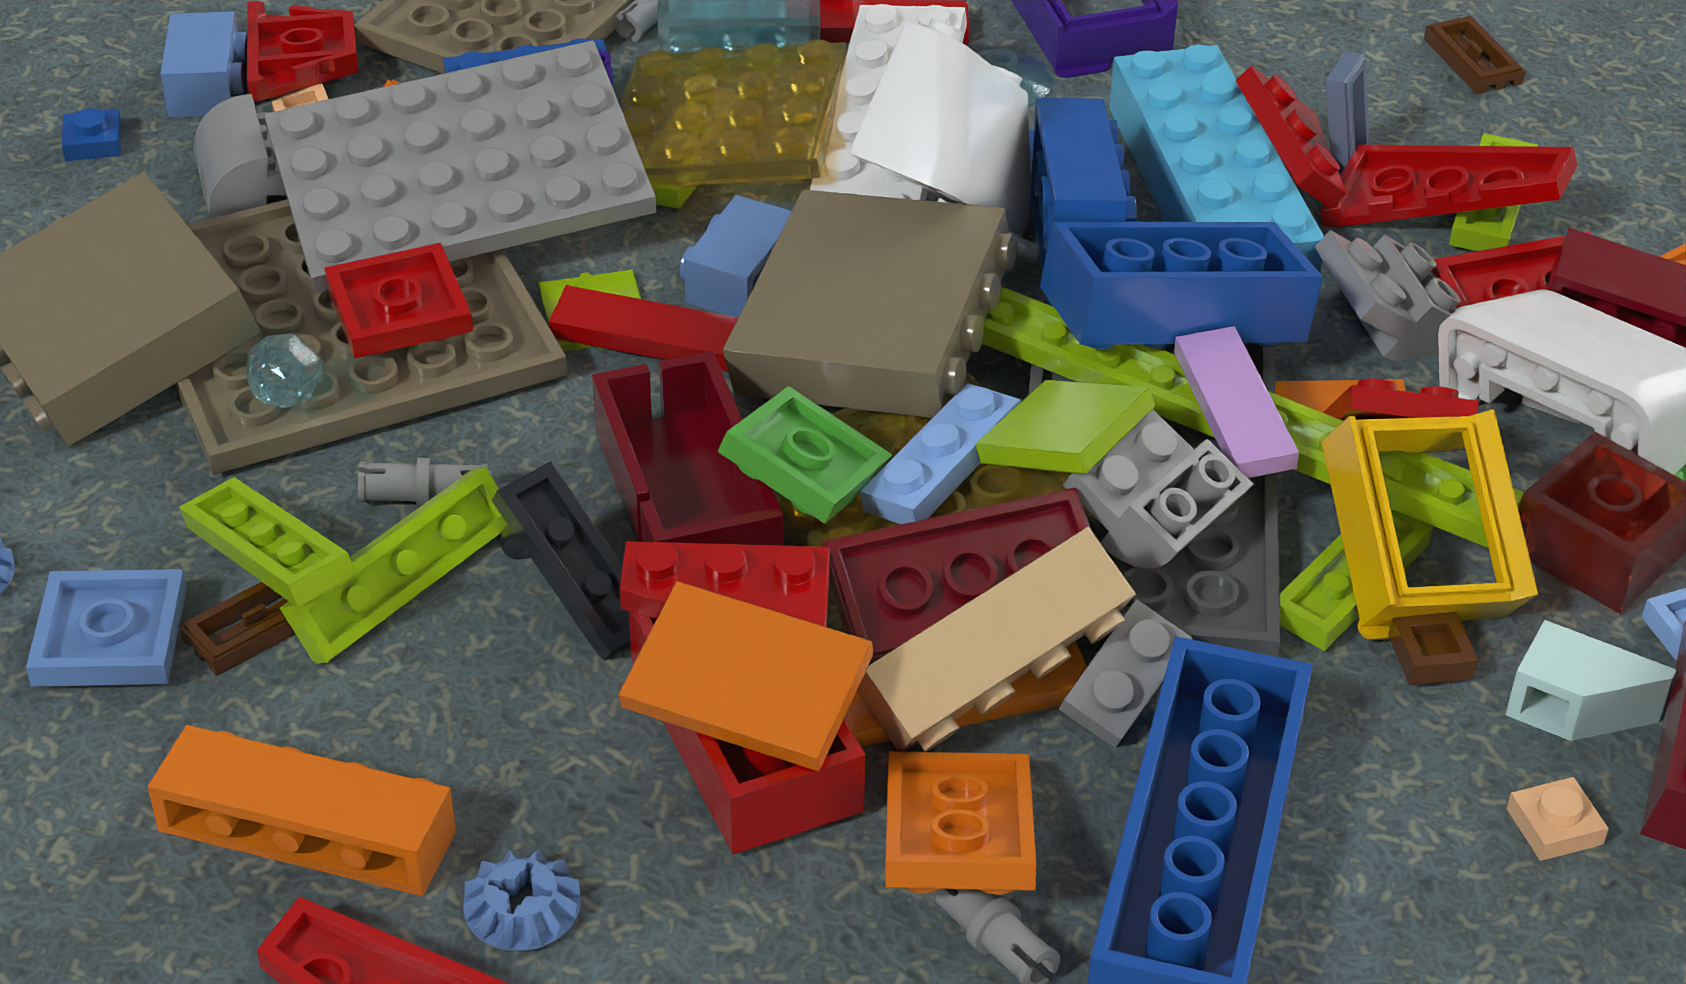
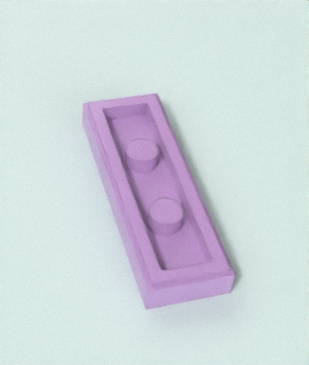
M1235 326L1175 337L1174 354L1222 453L1247 478L1297 469L1299 451Z

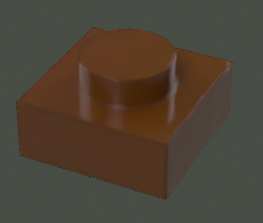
M1457 612L1395 617L1392 619L1388 638L1409 685L1473 679L1479 659Z

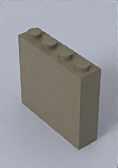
M144 171L0 253V367L3 366L1 370L20 399L32 394L23 402L42 432L54 426L67 447H70L261 333L238 287Z
M802 189L723 348L734 395L771 399L790 386L818 405L933 418L952 399L953 395H957L964 387L967 361L971 352H978L981 347L984 320L988 311H994L998 306L1001 279L1005 269L1011 270L1014 267L1017 256V238L1015 234L1009 233L1005 208Z

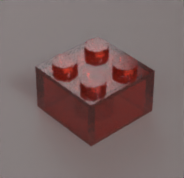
M1597 432L1592 433L1522 495L1519 515L1531 563L1618 614L1626 609L1686 553V481Z

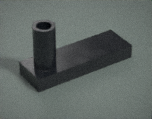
M550 461L497 490L492 502L507 523L500 536V546L503 552L508 557L516 560L531 557L598 656L604 661L630 646L629 611L621 609L620 602L623 564Z

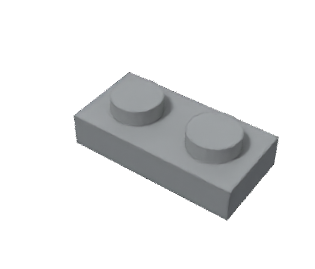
M1137 599L1125 614L1124 619L1126 621L1112 632L1059 708L1064 714L1114 747L1118 746L1163 682L1175 636L1192 639L1191 636Z

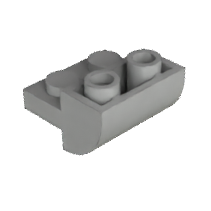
M252 94L235 96L222 101L206 113L197 127L194 138V153L208 216H223L266 205L267 196L269 195L286 196L264 114L270 112L256 113Z
M1330 230L1315 246V249L1382 356L1389 360L1400 361L1439 353V327L1458 309L1456 306L1461 300L1448 284L1437 278L1432 270L1436 267L1434 259L1414 242L1404 246L1392 238L1383 235L1372 247L1360 238H1355L1351 242Z
M1152 409L1145 418L1086 474L1071 473L1063 486L1066 489L1076 487L1082 505L1109 531L1100 542L1107 552L1127 564L1149 569L1167 564L1253 486V483L1208 439L1193 449Z

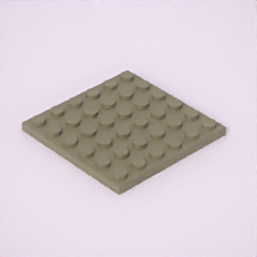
M288 199L187 224L238 287L261 330V333L174 384L213 475L568 375L565 353L503 249L449 262L471 311L473 332L449 337L442 341H430L391 350L384 354H372L354 359L329 291L314 293Z

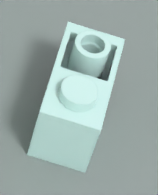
M1544 620L1516 672L1506 716L1570 741L1659 723L1677 670Z

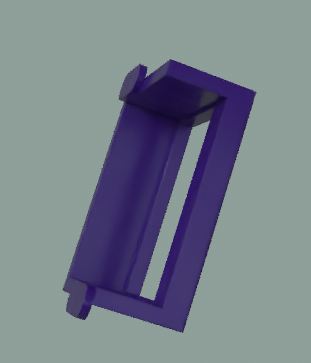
M1011 0L1055 70V74L1061 78L1106 72L1109 70L1110 63L1113 62L1114 57L1134 55L1140 51L1161 52L1173 50L1178 10L1177 0H1141L1144 6L1077 17L1070 16L1061 0Z

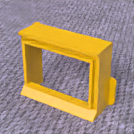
M1494 409L1461 417L1356 420L1355 416H1349L1321 441L1359 615L1358 630L1365 639L1389 640L1388 633L1392 619L1395 617L1457 612L1460 621L1501 618L1538 595ZM1465 447L1496 583L1408 587L1378 452H1447Z

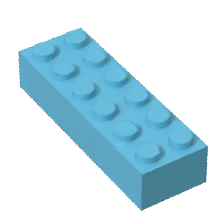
M1192 45L1187 49L1161 52L1140 51L1134 55L1114 57L1109 109L1114 119L1117 120L1118 128L1164 221L1275 222L1320 273L1322 258L1315 249V246L1324 236L1268 135L1237 85L1236 78L1218 45Z

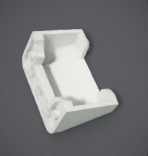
M935 19L930 20L928 27L906 20L849 153L864 162L873 163L893 171L892 174L896 177L928 190L926 199L929 201L1005 208L1009 233L1015 234L1018 238H1023L1031 219L1028 93L1019 86L1022 78L1008 70L991 65L969 47L961 43L960 41L964 33L959 29Z
M1545 289L1462 306L1440 325L1438 332L1440 387L1458 390V398L1479 400V402L1481 399L1490 403L1506 387L1593 427L1594 452L1605 457L1612 451L1626 470V474L1620 478V488L1646 500L1654 495L1686 464L1685 347Z

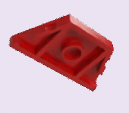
M247 2V84L249 94H252L254 102L330 80L341 79L359 72L353 11L322 10L308 6L292 5L289 8V16L265 14L264 2Z

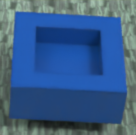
M90 108L78 111L77 113L63 114L62 150L65 161L121 156L122 123L119 109L99 110Z

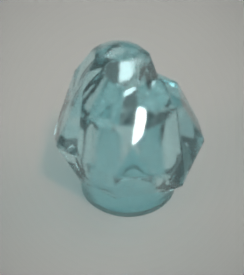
M293 333L266 336L248 352L246 377L250 390L260 401L276 405L280 408L301 406L312 396L321 380L325 362L315 350Z

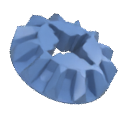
M539 848L530 857L517 858L508 849L502 862L493 864L482 861L478 876L473 880L465 881L463 902L465 921L477 938L495 948L509 951H527L546 946L562 937L572 927L580 911L579 880L574 879L570 875L564 859L550 862L546 860ZM527 883H532L533 896L525 897L522 904L517 905L514 914H511L509 896L517 895L521 887H525Z

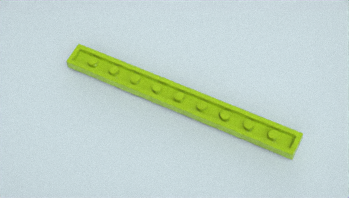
M1001 286L998 306L994 311L989 310L984 320L982 344L1076 382L1150 387L1155 405L1153 410L1158 415L1214 437L1175 354L1162 349L1146 347L1142 344H1119L1104 350L1080 345L1054 307ZM1268 391L1299 451L1297 469L1294 470L1330 484L1321 441L1343 421ZM1378 452L1390 509L1488 548L1470 470L1424 452ZM1513 488L1520 514L1525 492Z

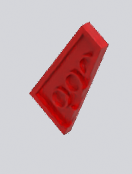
M1359 144L1340 175L1347 194L1331 208L1323 204L1320 209L1323 225L1327 227H1342L1560 200L1577 167L1574 147Z

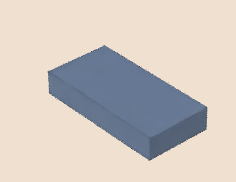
M1345 52L1326 78L1330 152L1340 166L1338 170L1339 175L1342 174L1359 144L1370 145L1366 58L1361 53Z

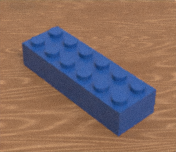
M1175 636L1094 942L1087 984H1248L1301 731L1313 664Z

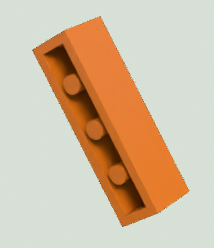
M190 725L184 727L147 786L157 829L160 832L419 896H424L456 834L451 787L438 785L424 778L400 776L371 769L356 762H341L304 753L293 747H278L241 738L230 732H215Z

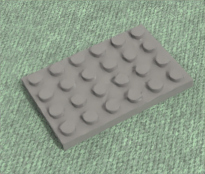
M594 40L264 114L314 293L328 291L324 267L440 242L450 262L657 212L656 196Z

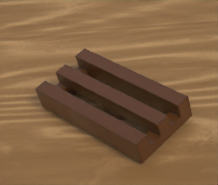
M1472 16L1426 26L1424 40L1477 95L1486 93L1487 86H1491L1494 90L1504 89L1507 81L1513 86L1523 84L1525 70ZM1459 31L1469 40V44H1468V42L1458 33ZM1483 54L1496 69H1493L1481 55Z
M263 582L178 625L181 639L187 646L192 645L194 647L195 654L201 661L206 660L208 662L209 669L215 676L294 635L295 632L280 610V607L286 604L288 600L283 599L266 608L265 605L282 596ZM242 618V622H240V623H238V624H236V625L230 627L229 629H227V630H225V631H223V632H221V633H219V634L213 636L212 638H209V637H208L209 635L215 633L216 631H218V630H220V629H222V628H224V627H226V626L232 624L233 622H235V621H237V620H239V619Z

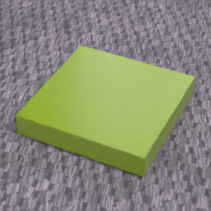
M1045 380L975 443L980 462L986 465L1086 474L1155 407L1150 387Z

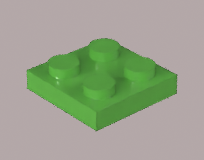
M790 386L783 389L728 430L718 450L720 454L738 465L744 474L762 481L789 499L799 511L814 516L824 524L860 495V491L890 462L893 456Z

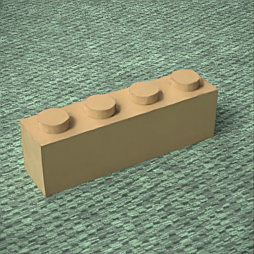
M1087 527L869 665L857 691L898 752H905L917 743L921 745L925 752L929 751L960 729L954 720L974 706L981 715L988 713L1016 692L1010 684L1011 682L1030 670L1036 679L1047 675L1071 657L1066 649L1067 646L1084 635L1093 644L1122 625L1126 620L1120 612L1136 593L1091 529Z

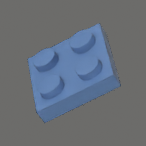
M183 569L50 571L26 665L31 687L168 684L179 632L178 625L181 622L187 591Z

